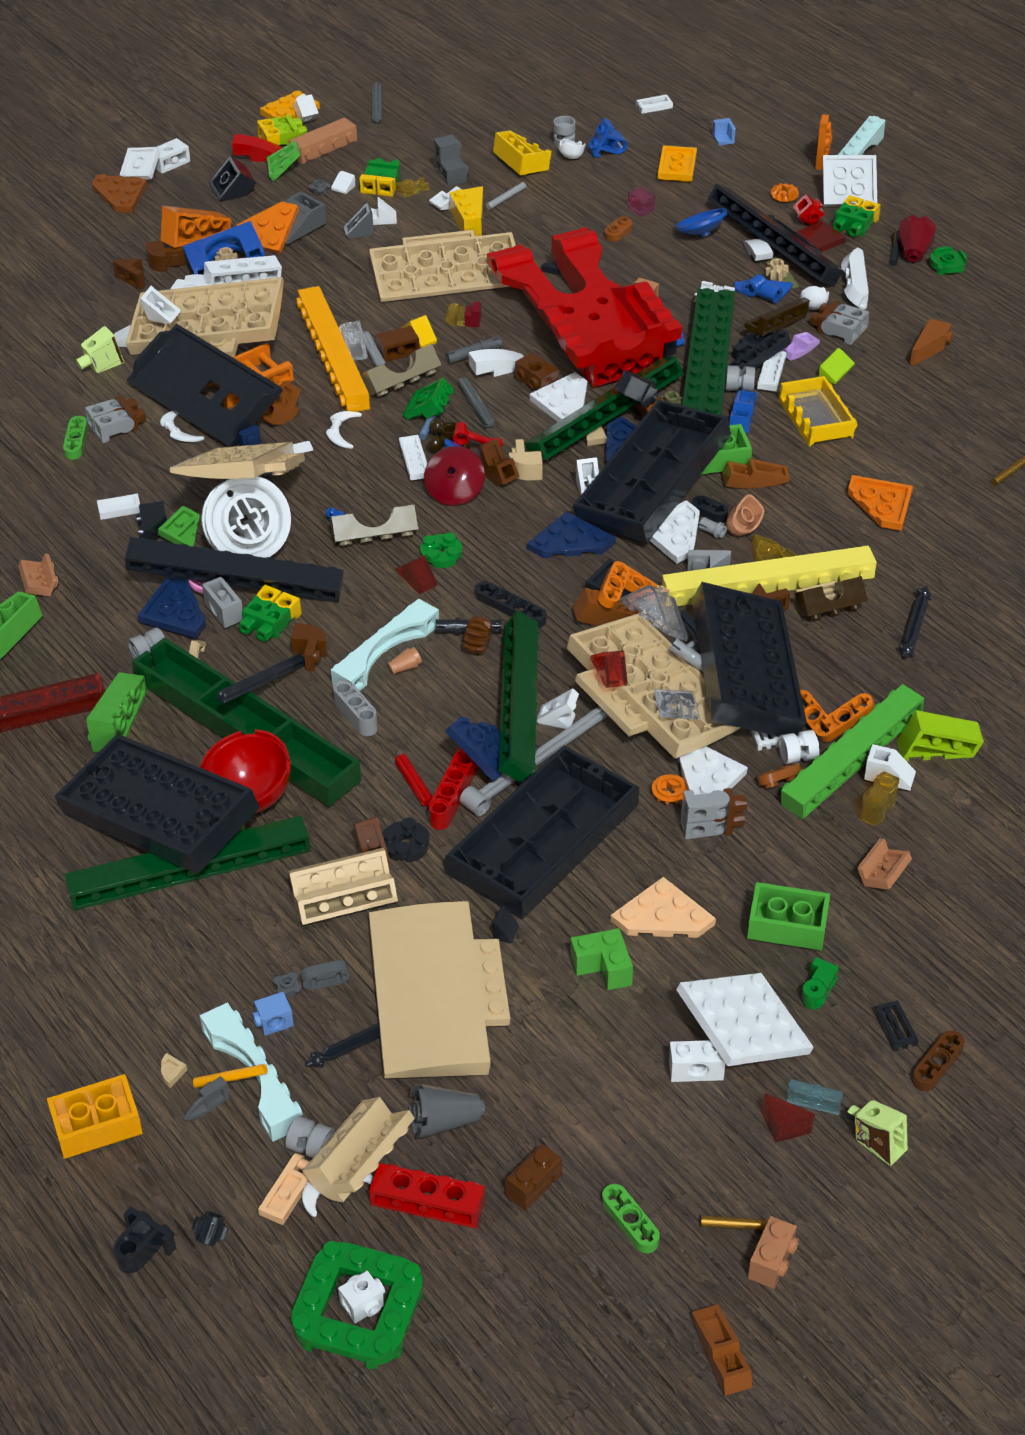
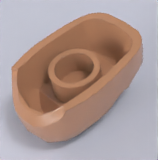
M746 495L729 512L726 520L727 530L734 536H743L754 531L764 516L762 504L753 495Z

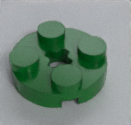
M938 247L934 249L933 254H930L929 263L939 275L962 273L965 270L967 255L960 249L959 252L953 251V247Z
M451 532L433 536L427 535L423 538V543L420 546L421 559L426 564L427 561L432 563L435 568L451 567L456 564V560L459 557L460 559L462 558V544L456 538V535Z

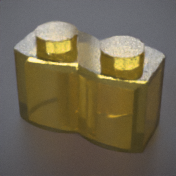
M885 771L877 775L873 786L868 788L863 795L860 820L873 826L879 825L884 820L886 811L890 810L896 803L899 777Z

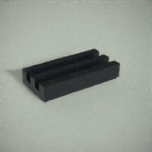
M898 1000L874 1006L873 1012L893 1052L898 1051L899 1047L906 1049L910 1044L913 1047L918 1046L919 1040ZM893 1008L908 1038L904 1037L890 1009Z

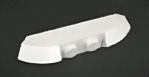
M857 247L845 256L841 268L845 272V279H847L846 288L844 289L847 298L857 308L864 310L867 308L869 292L863 250Z

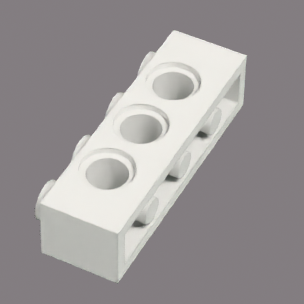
M275 255L204 262V280L207 284L214 285L281 277L282 266Z

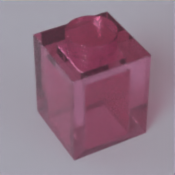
M644 187L634 189L628 192V208L641 217L655 211V195Z

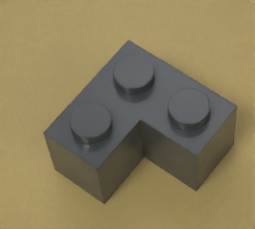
M453 134L434 139L435 170L447 186L467 182V174L469 173L468 166L463 163L460 157L461 143Z

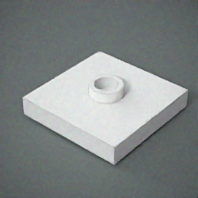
M158 147L128 148L120 176L152 179L161 150Z

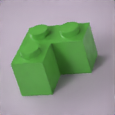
M619 928L571 937L570 957L577 976L601 971L607 990L632 986L633 965Z

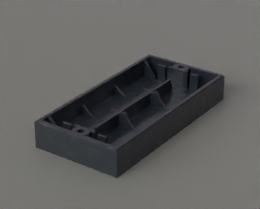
M658 399L573 504L576 517L601 530L648 543L731 436L728 417Z
M701 582L692 599L711 721L778 737L794 733L797 736L807 721L782 601Z
M116 734L55 795L64 815L196 874L212 860L260 808L251 788L120 734Z
M563 745L445 856L446 874L500 907L506 906L511 914L523 920L638 806L639 786Z

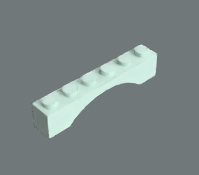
M869 116L838 155H862L870 145L877 146L884 137L886 120L880 119L877 116Z
M420 599L407 606L403 612L395 616L387 625L380 628L377 633L368 640H365L361 646L349 653L345 659L331 669L332 686L336 681L346 679L351 681L361 691L367 686L371 667L384 652L402 642L426 637L436 629L439 609Z
M227 1002L200 1015L202 1032L213 1049L225 1052L239 1059L247 1067L260 1064L267 1065V1074L256 1076L261 1086V1098L258 1106L260 1122L272 1142L286 1136L294 1119L299 1115H303L297 1101L292 1102L290 1099V1092L284 1082L280 1084L278 1081L275 1067L272 1064L268 1065L265 1061L266 1056L261 1046L256 1047L254 1044V1037L250 1029L243 1027L239 1012L237 1010L233 1011Z

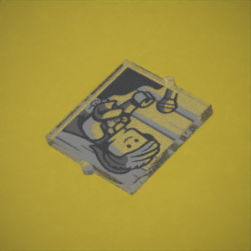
M655 689V706L658 707L660 717L699 720V703L696 702L694 691Z

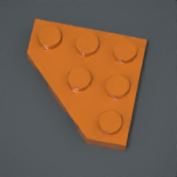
M822 114L819 128L815 168L819 170L823 169V155L829 154L833 137L832 122H830L829 115Z
M280 202L236 226L251 221L263 250L281 254L298 214L299 207L295 204Z
M852 475L848 487V495L880 527L902 531L913 486Z

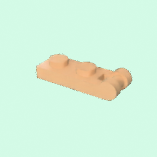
M295 1153L258 1208L260 1216L284 1225L302 1197L304 1187L309 1182L304 1173L298 1172L303 1170L310 1162L305 1160L303 1155Z

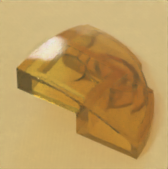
M756 534L753 535L755 562L797 555L787 548L786 550L778 545L779 543Z

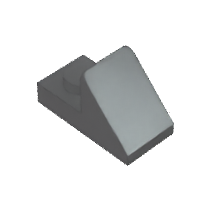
M688 550L687 571L729 566L731 550Z

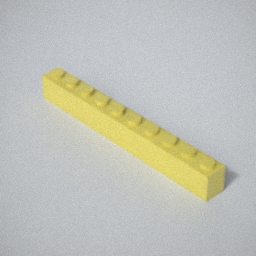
M862 546L662 575V588L666 594L664 599L667 607L671 608L691 605L701 582L753 594L759 583L766 593L785 588L789 591L831 581L839 582L862 576L863 580L872 579L875 577L877 562L870 547Z

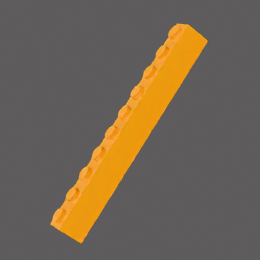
M320 286L298 290V298H296L297 308L300 309L302 319H305L306 329L310 331L311 340H314L315 349L319 351L321 362H324L325 371L329 373L330 383L334 384L335 394L339 395L341 407L344 406L346 411L355 412L370 409L368 390Z

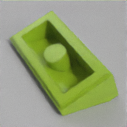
M837 348L821 364L819 377L825 376L828 382L836 384L855 363L843 350Z

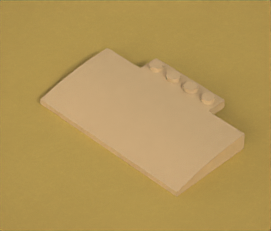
M473 230L402 238V245L369 249V260L380 301L386 302L510 287L501 284L486 263L487 253L512 248L516 245L512 232L475 236Z
M282 277L160 290L158 291L181 310L170 325L148 320L140 302V298L145 294V292H142L138 299L126 346L131 355L140 354L159 332L171 330L177 323L229 356L235 357L238 344L275 340L284 280Z
M293 442L214 448L170 467V473L214 479L255 478L265 472H272V475H283L285 472L295 469L294 467H299V464L305 461L304 453H294Z
M640 613L571 634L567 649L588 670L576 675V683L628 736L647 730L674 758H678L740 729L739 727L711 721L704 675L690 663L670 651L669 649L672 644ZM655 693L692 695L694 706L691 704V708L695 707L693 709L695 710L693 711L694 719H691L690 711H687L689 707H686V705H682L685 718H682L679 705L676 706L679 713H676L674 716L671 714L669 717H660ZM675 704L668 706V710L677 712L676 707H674Z
M469 901L418 904L369 912L384 1078L489 1075L491 1062L486 1026L510 1025V1013L499 939L473 938Z

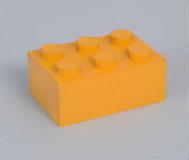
M125 1074L47 1098L64 1159L143 1134L139 1114Z

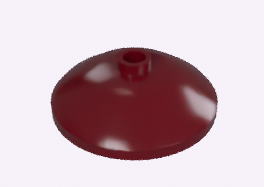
M460 446L447 447L438 451L431 457L424 472V483L428 493L434 500L447 506H460L470 502L480 493L485 481V470L480 458L473 451ZM455 469L454 474H449V471Z

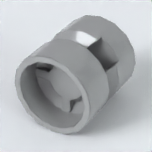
M570 116L555 118L553 121L554 145L558 147L560 140L563 139L575 142V119Z
M728 365L726 391L741 389L753 392L755 367L744 366L743 369H740L739 366Z
M156 627L145 632L144 636L137 635L128 639V647L132 657L135 659L146 650L150 652L151 657L150 647L164 638L162 631Z
M299 1115L294 1119L288 1130L285 1142L286 1148L299 1154L306 1151V1156L313 1158L335 1133V1129L321 1123L315 1126L313 1120Z

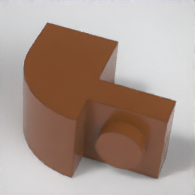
M289 381L282 382L281 388L283 392L261 416L271 424L283 425L296 416L300 409L296 406V402L301 389Z

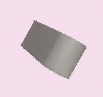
M346 679L336 681L333 685L335 706L362 736L374 735L378 730L375 708L351 681Z

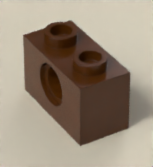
M533 352L515 361V377L535 391L558 380V369Z

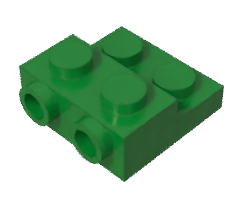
M443 377L415 391L403 412V416L409 420L413 417L417 418L422 414L426 419L433 415L435 417L440 415L444 410L443 407L447 405V401L450 399L449 395L453 394L452 386Z

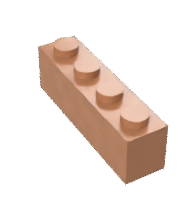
M342 118L291 139L289 144L294 141L299 144L301 155L296 160L303 164L357 141L356 125L346 118Z

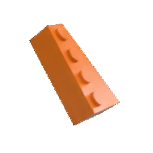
M162 206L161 241L174 248L231 228V218L219 212Z

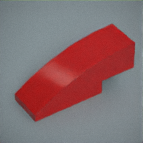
M234 134L232 141L233 155H250L251 162H267L268 156L282 149L279 145L268 140L249 135Z

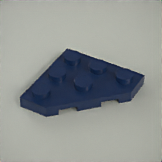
M622 416L607 424L606 464L637 427Z
M566 511L527 543V550L542 558H552V554H564V557L582 556V552H594V555L603 554L616 542V537Z
M167 576L137 615L138 622L197 638L206 626L205 616L201 612L197 599L190 589L188 580Z
M461 716L447 728L445 732L493 782L503 774L498 771L500 730H497V726L484 722L479 724L471 723L469 718Z

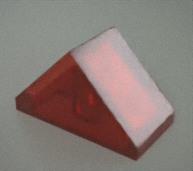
M425 555L396 568V572L419 594L437 586V581Z
M624 650L591 655L590 659L606 688L627 686Z
M765 1093L762 1115L775 1143L812 1132L815 1119L814 1113Z

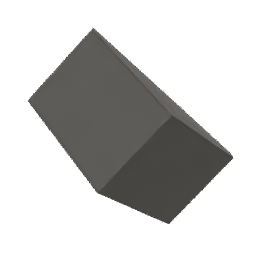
M368 202L344 226L346 237L356 238L374 235L373 213Z

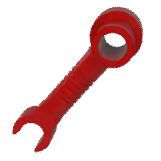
M458 422L455 425L453 441L458 445L467 444L469 439L480 444H486L498 439L500 446H503L502 439L487 438L469 431L464 422Z

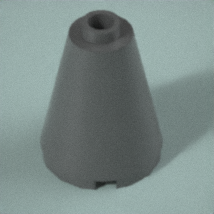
M414 1084L410 1091V1097H415L413 1105H409V1111L415 1118L411 1122V1129L413 1134L417 1133V1139L477 1122L485 1114L484 1100L480 1099L478 1094L424 1084Z

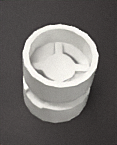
M813 730L801 731L797 736L794 733L780 735L779 751L783 763L786 765L798 763L800 759L810 761L819 755V743Z

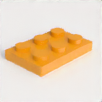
M299 90L294 91L285 97L268 103L260 108V114L268 119L276 117L285 118V115H290L292 119L298 118L293 104L296 98L304 93ZM314 100L317 110L320 109V103Z
M663 145L658 179L665 181L679 180L681 182L692 181L697 148Z

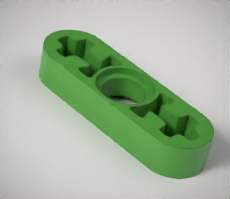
M74 416L69 420L63 445L64 455L67 459H78L83 454L88 432L87 419L83 416Z
M618 1184L606 1186L602 1193V1205L637 1250L642 1253L654 1252L659 1246L660 1238L656 1226L623 1186ZM610 1196L614 1198L620 1197L619 1203L615 1199L610 1200ZM632 1213L638 1217V1220L635 1223H627L624 1221L623 1216ZM642 1233L647 1238L652 1237V1241L642 1240Z

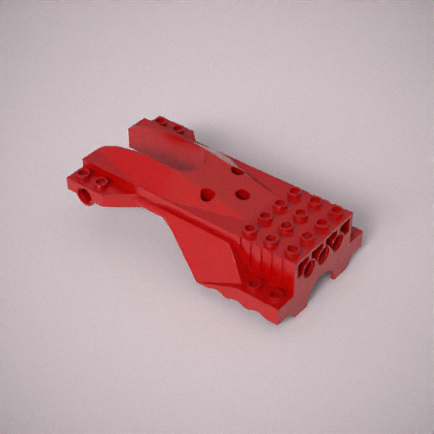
M587 227L552 236L551 252L553 258L574 294L559 292L552 286L535 263L529 247L524 248L521 244L512 248L498 250L497 252L487 253L486 263L501 284L521 289L556 336L563 351L577 369H581L582 374L589 380L593 388L618 381L624 370L637 374L663 358L665 343L681 339L682 325L673 318L670 310L663 305L660 297L655 295L647 281L620 286L606 278L598 267L602 258L603 248L599 244L594 230H588Z

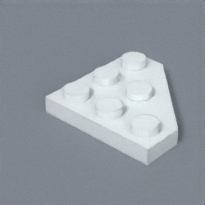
M574 372L531 393L530 401L559 422L584 406L587 380Z
M687 500L678 504L649 541L676 564L687 559L688 550H694L700 511Z
M707 746L677 758V762L681 766L684 782H686L688 790H693L694 795L710 794L716 790L723 791L725 788L732 789L747 774L748 767Z

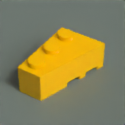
M512 131L495 133L493 152L519 175L549 170L552 151L548 149L543 151L539 149L538 144L533 143L531 145L526 142V138Z
M483 186L449 192L450 212L460 231L473 230L475 236H482Z

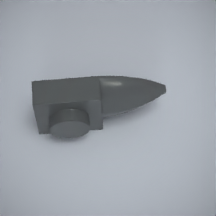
M221 1076L213 1082L207 1083L199 1090L200 1097L186 1112L183 1118L185 1121L199 1118L229 1099L227 1082Z

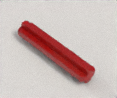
M404 753L395 757V764L421 805L426 807L433 796L407 755Z

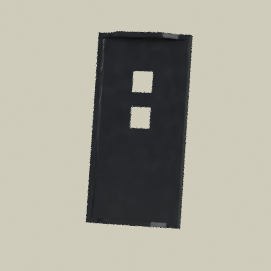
M177 323L171 330L162 331L156 335L134 360L133 372L126 380L134 388L227 447L236 446L239 443L238 432L253 426L283 392L279 385ZM212 381L221 388L209 399L202 395L201 392ZM232 393L241 400L229 412L221 407L220 404Z

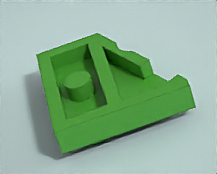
M296 141L267 157L269 177L272 181L276 180L301 155L299 144Z
M182 506L158 529V535L174 544H187L194 547L200 514Z

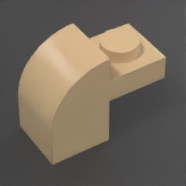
M515 440V448H512L509 458H513L520 476L518 479L542 480L541 451L525 452L524 440Z

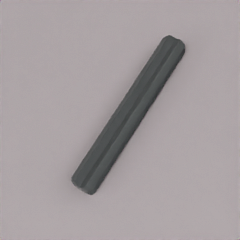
M376 82L372 86V121L380 123V120H382V85Z
M467 377L460 378L458 385L486 428L493 427L495 420Z

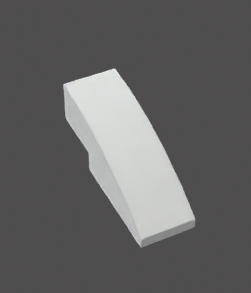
M504 349L477 350L469 352V366L476 375L491 372L496 377L515 372V361L524 356L520 353Z

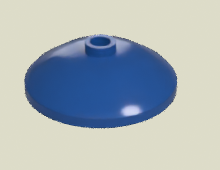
M717 208L698 213L678 222L675 225V229L680 233L688 235L700 234L701 237L711 234V230L719 226L724 220L727 210L726 208Z

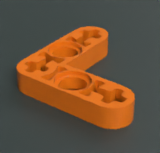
M616 561L607 571L597 598L602 606L613 608L625 588L649 604L658 606L666 597L663 588L626 564Z
M800 690L802 699L808 704L806 708L804 707L806 724L822 742L834 740L846 730L856 725L862 716H867L875 706L872 697L869 694L862 693L827 715L807 690ZM865 703L867 706L863 707L861 704ZM811 713H820L818 718L814 720L808 719ZM843 714L851 715L847 721H839ZM822 724L829 730L827 733L822 731L820 727Z

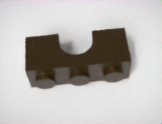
M862 576L835 582L836 595L833 600H829L825 596L822 586L795 592L800 617H808L809 620L821 618V613L824 612L833 615L841 613V608L848 607V610L861 608V603L868 601Z

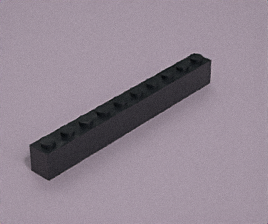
M715 184L708 197L710 202L719 208H726L728 215L821 283L835 287L844 271L730 188Z
M130 537L125 555L126 570L201 582H209L222 577L229 586L260 591L264 585L280 590L281 594L285 592L293 596L337 603L340 600L344 570L336 567H323L315 564L297 563L292 560L284 561L271 557L264 558L251 554L232 553L227 550L219 551L207 547L200 548L187 544L154 541L143 537Z

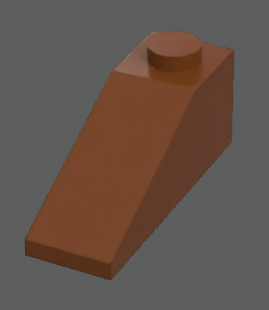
M929 319L912 349L910 365L914 366L944 350L947 343H951L953 332H951L952 324Z

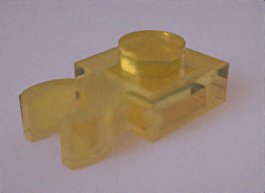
M424 177L418 178L417 181L406 179L396 183V190L404 198L419 194V190L429 189V182H425Z

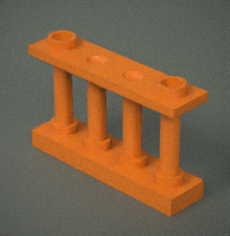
M268 343L233 357L279 386L282 385L283 381L291 382L294 380L292 364L289 361L280 365L274 362L270 356V346ZM265 363L270 369L261 372L256 366ZM211 381L206 386V388L214 385L215 383ZM230 393L223 400L224 406L228 409L234 407L241 399Z

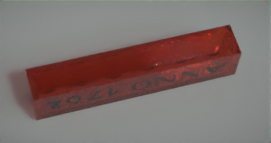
M100 673L0 696V733L92 711L105 693Z

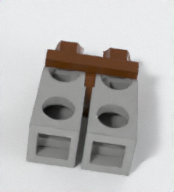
M835 300L831 305L823 303L819 308V313L814 312L811 315V325L818 326V333L845 338L844 343L852 345L859 335L868 328L869 311L840 304L839 301Z
M118 396L116 400L112 399L85 407L87 424L102 443L110 441L109 436L120 432L138 430V423L146 421L145 411L142 408L138 409L137 401L134 398L125 400L122 396Z
M731 788L694 795L693 790L683 791L680 824L685 839L715 836L723 832L725 835H731L733 827L744 826L745 816L743 810H747L745 794L733 795Z

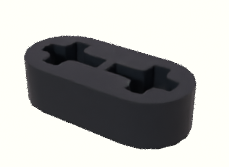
M703 495L693 498L692 505L700 511L699 516L706 517L717 523L727 520V505Z

